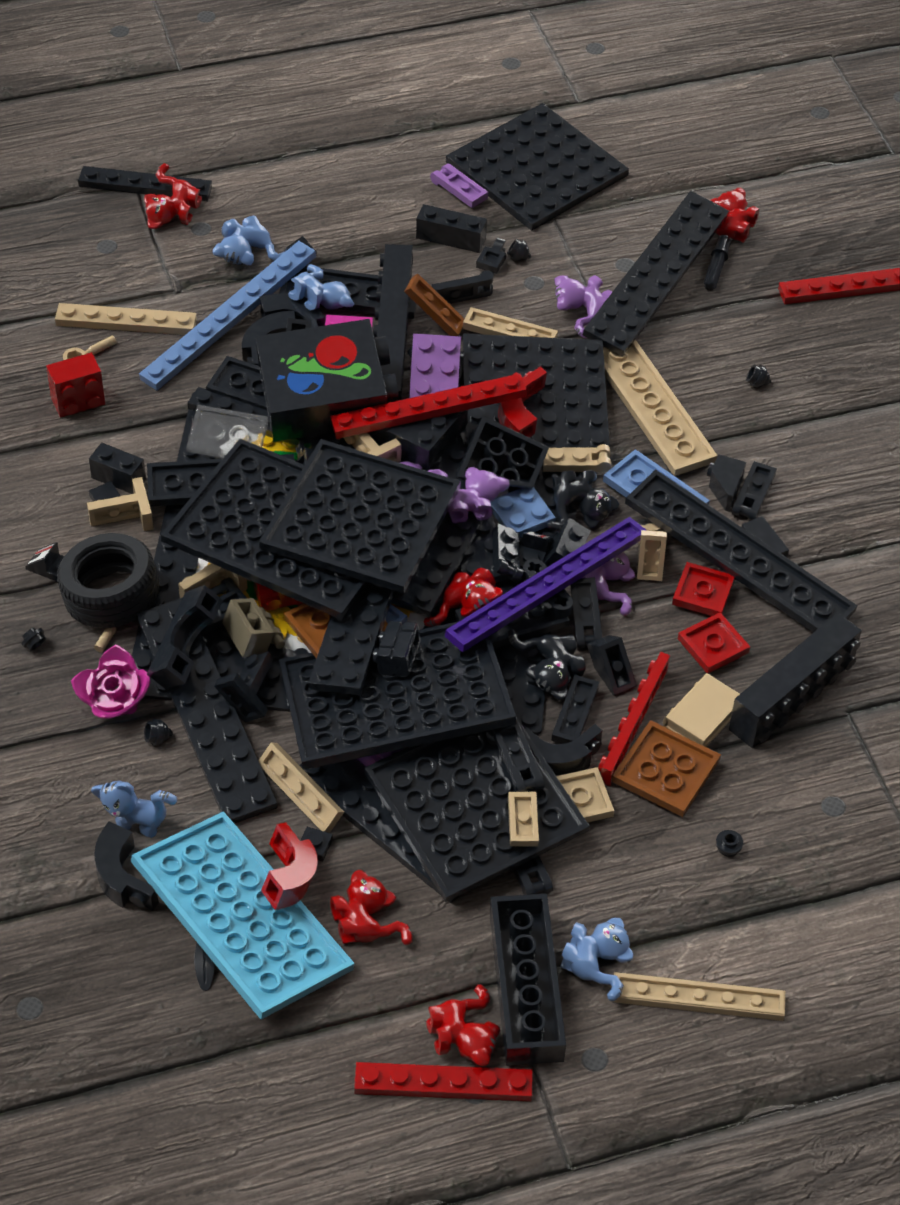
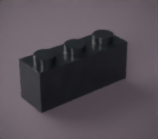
M425 204L422 205L416 218V239L477 253L481 252L485 243L487 232L486 218Z

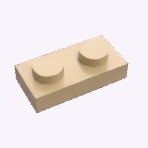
M509 792L510 846H538L536 792Z

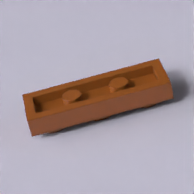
M419 274L413 276L404 292L449 336H458L463 327L464 318Z

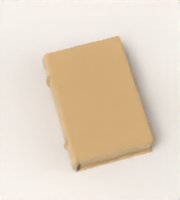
M706 673L699 682L695 683L694 687L670 710L663 719V726L707 747L730 722L734 699L740 694Z

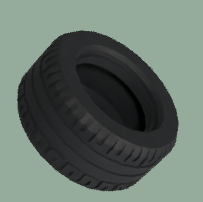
M99 534L79 542L64 556L57 571L59 589L68 613L78 622L94 628H116L137 620L136 613L148 610L155 602L159 593V579L150 550L143 542L125 534ZM124 572L131 574L124 582L111 588H86L95 578L107 573Z

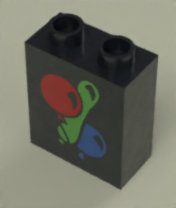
M370 319L255 336L258 365L273 442L333 433L332 415L399 401L395 374L382 375L381 366L390 364L386 336H373Z

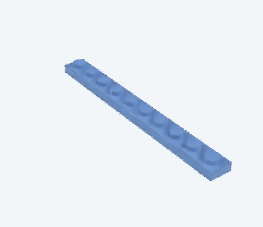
M300 241L296 242L139 373L140 380L155 390H159L259 306V296L273 294L315 259V250Z

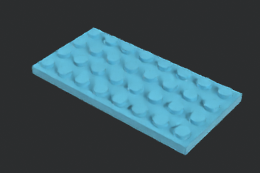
M224 811L132 855L131 863L155 889L159 897L260 1019L273 1014L353 970L355 963L301 900L290 907L275 910L261 889L268 872L274 869Z

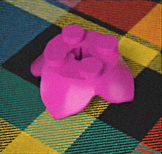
M114 645L104 652L97 669L81 671L71 680L72 687L78 698L92 708V713L101 719H111L125 714H133L137 710L140 700L145 696L151 682L147 672L144 669H137L130 653L118 645Z

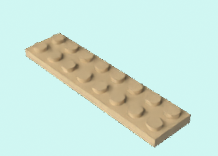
M635 340L623 357L603 347L605 377L671 473L677 476L709 465L711 462L715 463L718 455L638 342Z

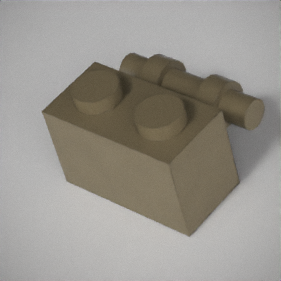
M254 598L230 600L222 624L242 657L265 653L268 651L270 643L274 644L277 649L285 646L283 633L273 624V617L263 607H259Z

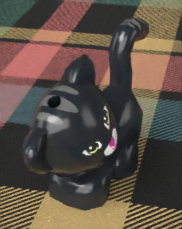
M563 471L561 477L554 478L555 490L553 500L557 505V514L560 521H549L547 527L550 530L559 531L569 519L566 507L574 502H578L580 511L584 516L583 522L589 528H594L598 522L603 521L612 511L619 507V502L603 488H591L590 485L595 483L597 479L596 471H583L581 477H576L575 471Z
M512 629L508 631L509 642L514 649L523 652L536 648L546 658L537 665L527 667L525 670L526 675L534 680L540 689L551 693L557 700L565 699L571 678L573 679L574 675L582 676L586 670L583 657L573 655L577 648L574 636L546 634L542 637L531 638L523 642L519 640L517 630Z

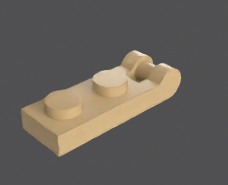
M602 444L596 448H549L543 462V472H583L588 470L607 472L612 467L611 459L609 458L611 455L610 447Z

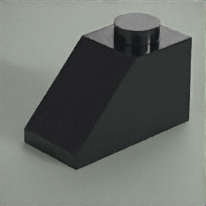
M718 454L715 463L711 462L707 471V476L710 477L709 488L724 510L730 512L744 478L746 462Z
M608 635L587 644L593 666L612 695L637 686L622 637Z

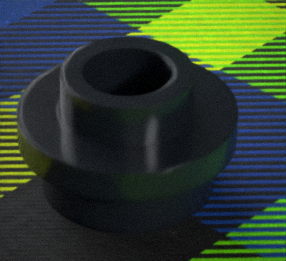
M35 627L29 629L22 636L24 640L21 644L30 651L36 649L46 640L44 630L42 628L36 630Z
M724 830L717 835L716 847L724 856H735L743 848V838L736 831Z

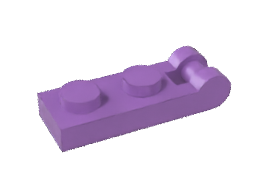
M446 164L440 171L436 170L430 174L431 181L435 185L440 184L471 208L488 199V191L451 164Z

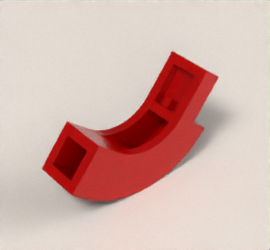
M542 367L533 372L530 371L522 377L527 389V397L500 402L498 418L500 424L529 438L535 434L537 418L527 410L523 402L545 387L547 372Z
M286 822L277 824L269 843L285 867L270 870L261 889L275 910L290 907L305 896L318 865L317 853L309 839L300 841Z

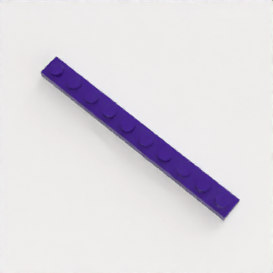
M631 517L626 518L446 629L445 638L462 652L466 651L640 542L641 530H647Z

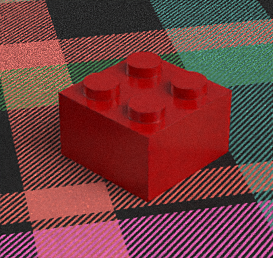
M92 352L46 365L51 399L60 418L105 405L102 373Z

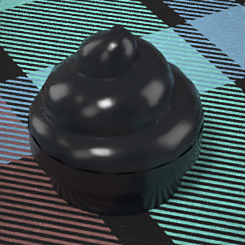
M516 238L509 247L507 254L515 261L530 259L531 254L529 253L527 242Z
M754 364L746 377V381L754 388H760L772 382L767 368L763 365L757 366Z
M161 719L147 721L145 725V741L150 742L154 746L161 745L169 739V736L173 735V731Z

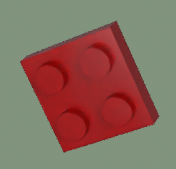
M686 562L673 596L672 605L710 616L719 612L722 614L734 583V577L725 572Z
M721 612L678 633V640L707 674L748 654L750 651L749 644Z

